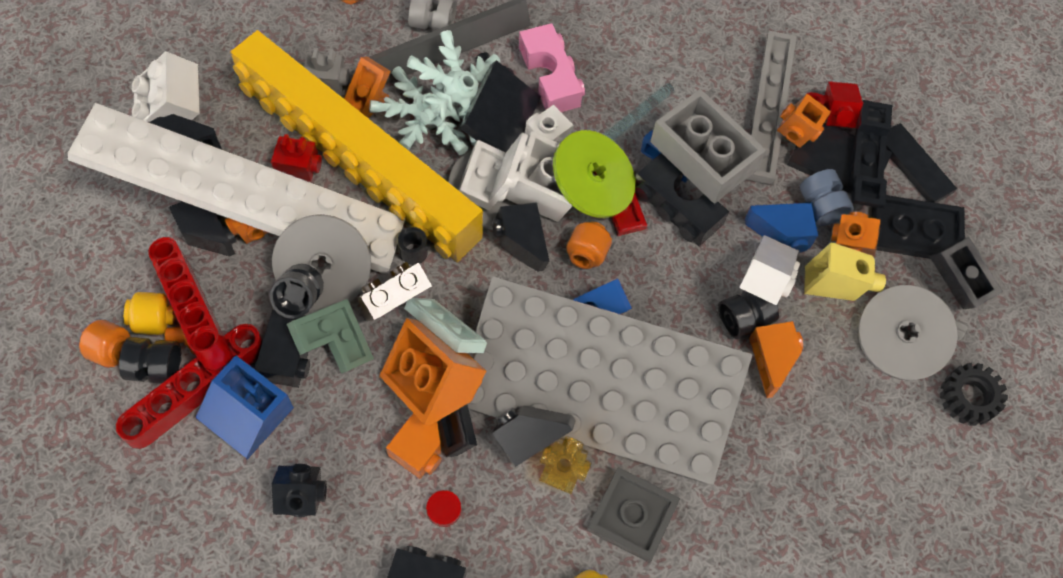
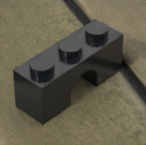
M660 153L636 174L635 193L639 199L644 202L649 201L657 208L658 215L664 221H671L676 225L681 236L686 241H693L700 247L724 225L730 211L719 202L714 204L705 194L696 200H685L679 197L675 189L680 185L683 173Z

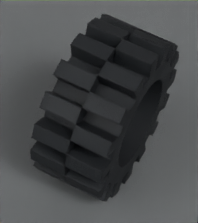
M966 363L963 367L962 365L957 367L945 378L940 387L944 389L940 393V399L946 400L942 404L944 409L950 407L952 412L949 415L952 418L959 416L958 422L962 424L969 421V426L987 423L1004 410L1006 405L1003 403L1008 400V395L1002 394L1007 390L1006 385L998 384L1002 379L998 374L993 377L990 374L994 370L988 367L983 371V364L980 363L972 366V363ZM972 384L982 391L984 396L982 405H974L964 397L962 392L963 385Z

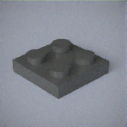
M618 467L587 531L650 563L680 498Z

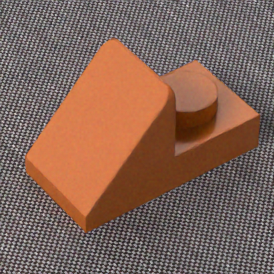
M367 56L361 57L344 99L367 118H370L374 114L369 112L370 100L384 103L383 98L389 97V95L383 92V89L391 71Z

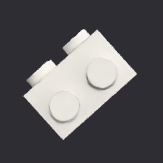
M522 132L506 153L478 140L473 147L458 190L476 205L489 211L497 202L502 203L508 190H513L519 180L520 172L517 171L519 163H523L528 153L529 146L525 145L528 135Z

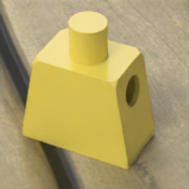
M832 242L805 266L804 294L855 301L868 290L880 293L886 284V276L875 272V259L872 255Z

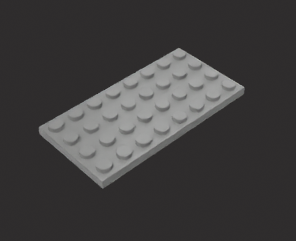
M492 276L476 329V333L487 342L484 353H469L486 370V373L473 400L468 403V409L496 418L512 407L517 411L523 406L569 414L574 417L576 422L573 430L562 437L564 439L711 485L714 484L753 354Z

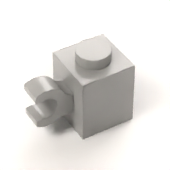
M314 48L313 53L307 52L304 67L341 96L342 87L348 86L349 68H345L343 56L336 55V52L330 49L329 54L319 53L318 48Z

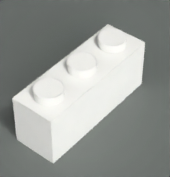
M764 235L751 260L740 288L777 305L781 296L786 298L789 296L795 284L797 270L800 266V262L796 261L799 251Z

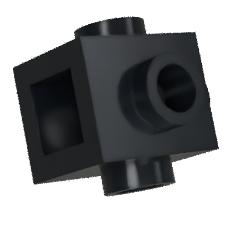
M307 464L278 466L271 483L273 515H292L299 518L316 516L320 502H325L327 496V481L321 480V467L309 466Z

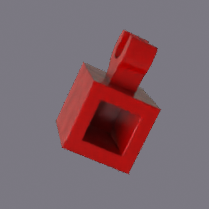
M828 81L824 95L813 92L807 93L831 111L825 120L826 125L856 127L863 105L858 84Z
M284 134V136H279L271 164L275 170L311 182L313 174L320 172L322 156L318 155L315 142L307 141L304 137H300V139L289 138L288 134Z

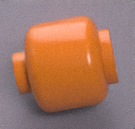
M598 222L580 223L573 230L567 243L566 251L574 265L582 269H591L600 266L604 262L611 247L612 238L605 227Z
M96 320L89 324L80 336V353L85 359L106 368L119 365L122 346L131 335L127 329L107 320Z

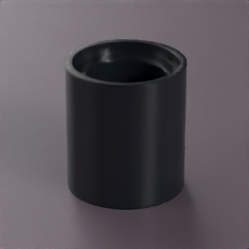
M408 227L402 230L398 236L401 259L410 265L422 263L428 255L426 234L417 227ZM411 244L420 245V247L413 250L406 248Z

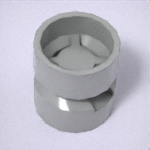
M411 0L408 16L409 26L422 30L431 27L433 31L453 24L457 0Z

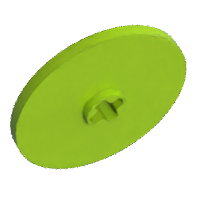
M580 130L569 134L557 146L553 157L554 177L561 193L573 207L586 215L596 218L613 217L628 207L635 193V175L628 157L612 139L596 131ZM595 171L597 173V176H594L592 172Z

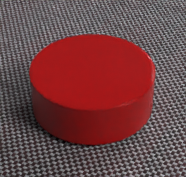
M448 490L435 492L428 499L426 505L428 518L439 527H448L456 523L461 515V502L458 496Z

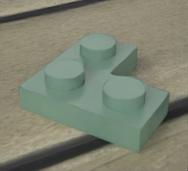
M348 299L287 324L300 355L328 343L341 374L374 359Z

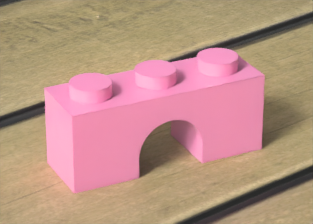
M552 23L520 31L519 50L528 70L543 67L553 72L550 75L539 77L538 94L541 96L540 99L545 110L555 105L560 112L581 107L585 88L582 80L577 79L574 73L575 67L572 57L567 56L564 51L565 46L562 35L556 33Z

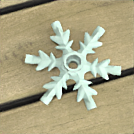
M451 30L440 33L445 47L439 46L440 52L447 59L443 60V62L451 68L449 74H445L439 64L436 68L427 57H424V63H422L418 58L411 55L408 59L407 67L422 72L419 76L420 79H434L433 85L441 82L445 86L444 93L435 92L437 97L426 98V102L431 106L420 113L421 119L428 123L439 114L440 119L444 120L447 109L452 112L453 105L462 106L463 109L459 116H464L465 118L478 91V82L482 83L490 65L496 60L500 63V58L493 54L484 62L478 56L476 67L471 63L470 72L463 71L460 66L465 59H459L461 46L454 47ZM470 136L471 144L475 145L477 141Z
M400 66L394 68L392 75L396 80L400 81L394 83L395 87L405 91L403 95L414 99V102L407 104L403 99L399 98V102L388 97L383 98L385 103L370 100L369 112L378 113L385 111V117L387 118L399 113L400 118H403L407 113L412 114L415 120L405 122L409 127L398 131L399 134L405 135L399 143L407 150L411 148L415 140L420 144L423 143L422 132L428 135L427 129L430 130L438 127L436 135L442 133V143L447 145L451 142L459 155L465 154L468 146L459 139L464 138L465 135L453 129L457 125L446 122L445 119L441 120L439 114L428 123L424 122L420 117V113L431 106L426 102V98L437 97L435 92L444 93V84L440 82L436 84V88L431 86L433 94L427 93L423 95V86L417 87V78L415 76L409 79ZM453 105L452 112L447 109L446 117L451 116L460 122V118L464 119V116H459L463 109L462 106Z

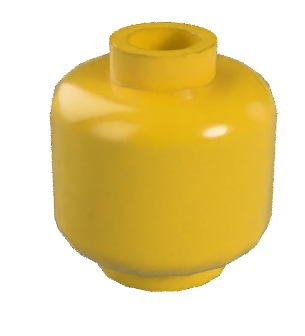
M137 292L131 299H127L125 302L124 324L129 325L134 334L162 335L165 333L168 325L175 324L176 315L167 295L164 293Z

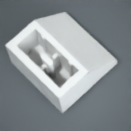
M166 51L156 61H152L149 67L133 80L134 105L132 116L146 122L171 114L193 120L200 114L198 64Z

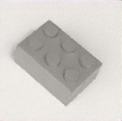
M701 89L656 121L650 141L714 204L756 172L767 151Z

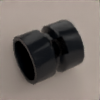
M307 264L291 266L273 284L270 290V302L273 309L285 318L296 319L303 317L310 311L323 292L324 282L321 274L314 267Z
M743 291L741 296L738 294L720 301L718 304L720 319L734 339H740L751 334L756 327L771 325L779 319L778 305L747 291Z
M128 337L120 353V376L123 380L145 382L149 378L152 383L162 384L179 371L182 360L180 343L177 341L157 340L152 344V341L148 338Z

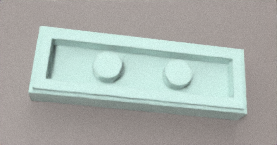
M411 298L406 302L404 309L456 353H484L487 342L435 299Z

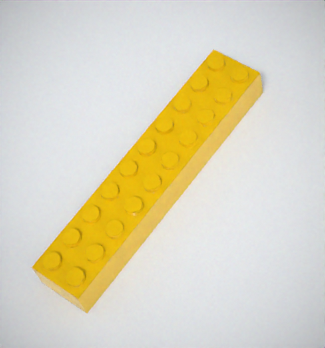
M256 30L230 51L234 61L233 69L240 79L239 87L249 98L255 96L260 100L259 103L262 108L270 115L273 113L277 114L282 124L290 132L296 130L307 141L315 142L316 147L323 152L325 160L333 167L339 165L344 169L346 177L353 184L358 185L361 183L367 188L368 195L375 202L380 203L383 201L389 206V211L402 221L405 219L412 225L411 227L422 229L426 237L435 244V250L443 258L448 259L451 257L458 263L483 238V210L259 30Z

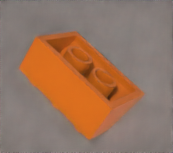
M406 318L379 376L424 425L430 426L470 403L482 383L486 370L468 353H456L420 321Z

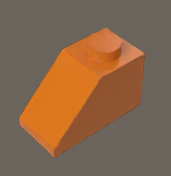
M793 321L756 327L749 338L767 398L773 397L802 353L803 338L800 332H796Z
M413 413L387 445L386 450L391 459L419 479L425 473L431 475L437 469L442 460L439 456L441 446L437 422L430 426L424 425Z

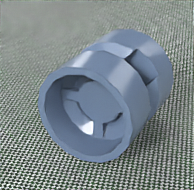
M827 169L817 172L800 184L799 189L806 203L812 204L817 226L839 222L842 214L849 215L850 212H853L854 207L847 193L842 191L843 185L835 170Z

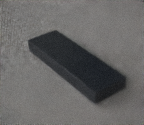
M901 123L891 128L887 135L886 150L892 152L890 158L928 202L938 203L953 194L957 187Z

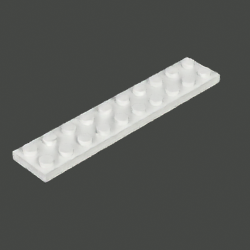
M97 103L94 104L68 151L69 161L280 236L293 222L306 216L325 214L341 218L353 225L364 237L370 251L371 269L386 275L390 269L398 244V236L405 222V219L402 221L391 212Z

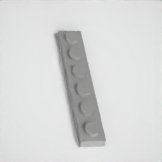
M768 31L750 135L767 151L758 170L746 180L772 185L775 180L782 136L777 129L783 121L780 115L786 108L797 36Z

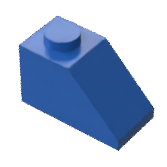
M811 203L750 206L745 217V224L762 237L764 235L798 250V253L805 252L811 248L818 237Z

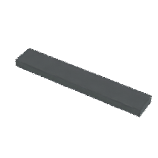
M527 0L509 1L372 55L369 58L391 71L386 83L396 80L392 75V71L398 66L405 71L406 75L418 71L407 67V62L411 55L418 58L422 63H424V57L430 59L433 64L446 60V57L439 50V46L445 47L440 33L443 31H452L454 47L461 46V53L530 26Z

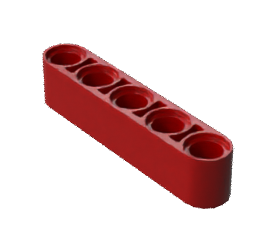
M162 237L155 240L150 245L148 254L189 347L205 368L209 370L222 368L229 362L231 350L188 259L173 238Z
M240 324L224 335L231 350L229 362L236 355L250 366L257 361L263 340L256 327L251 324ZM246 340H255L250 347L241 348L242 343ZM197 357L118 418L116 422L118 436L135 449L149 446L202 404L212 380L223 368L209 370L203 366ZM200 381L196 389L186 391L190 383ZM172 403L168 411L158 413L162 405ZM143 424L142 430L137 435L130 436L131 430L135 426Z

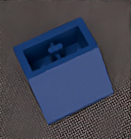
M236 355L212 380L196 415V419L248 460L294 407L285 392Z

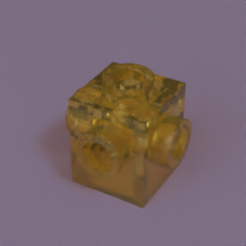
M565 436L564 440L558 439L554 445L546 447L539 462L545 465L539 481L572 494L577 479L584 482L592 462L586 460L589 451L583 449L584 443ZM567 459L571 465L564 466L560 460Z

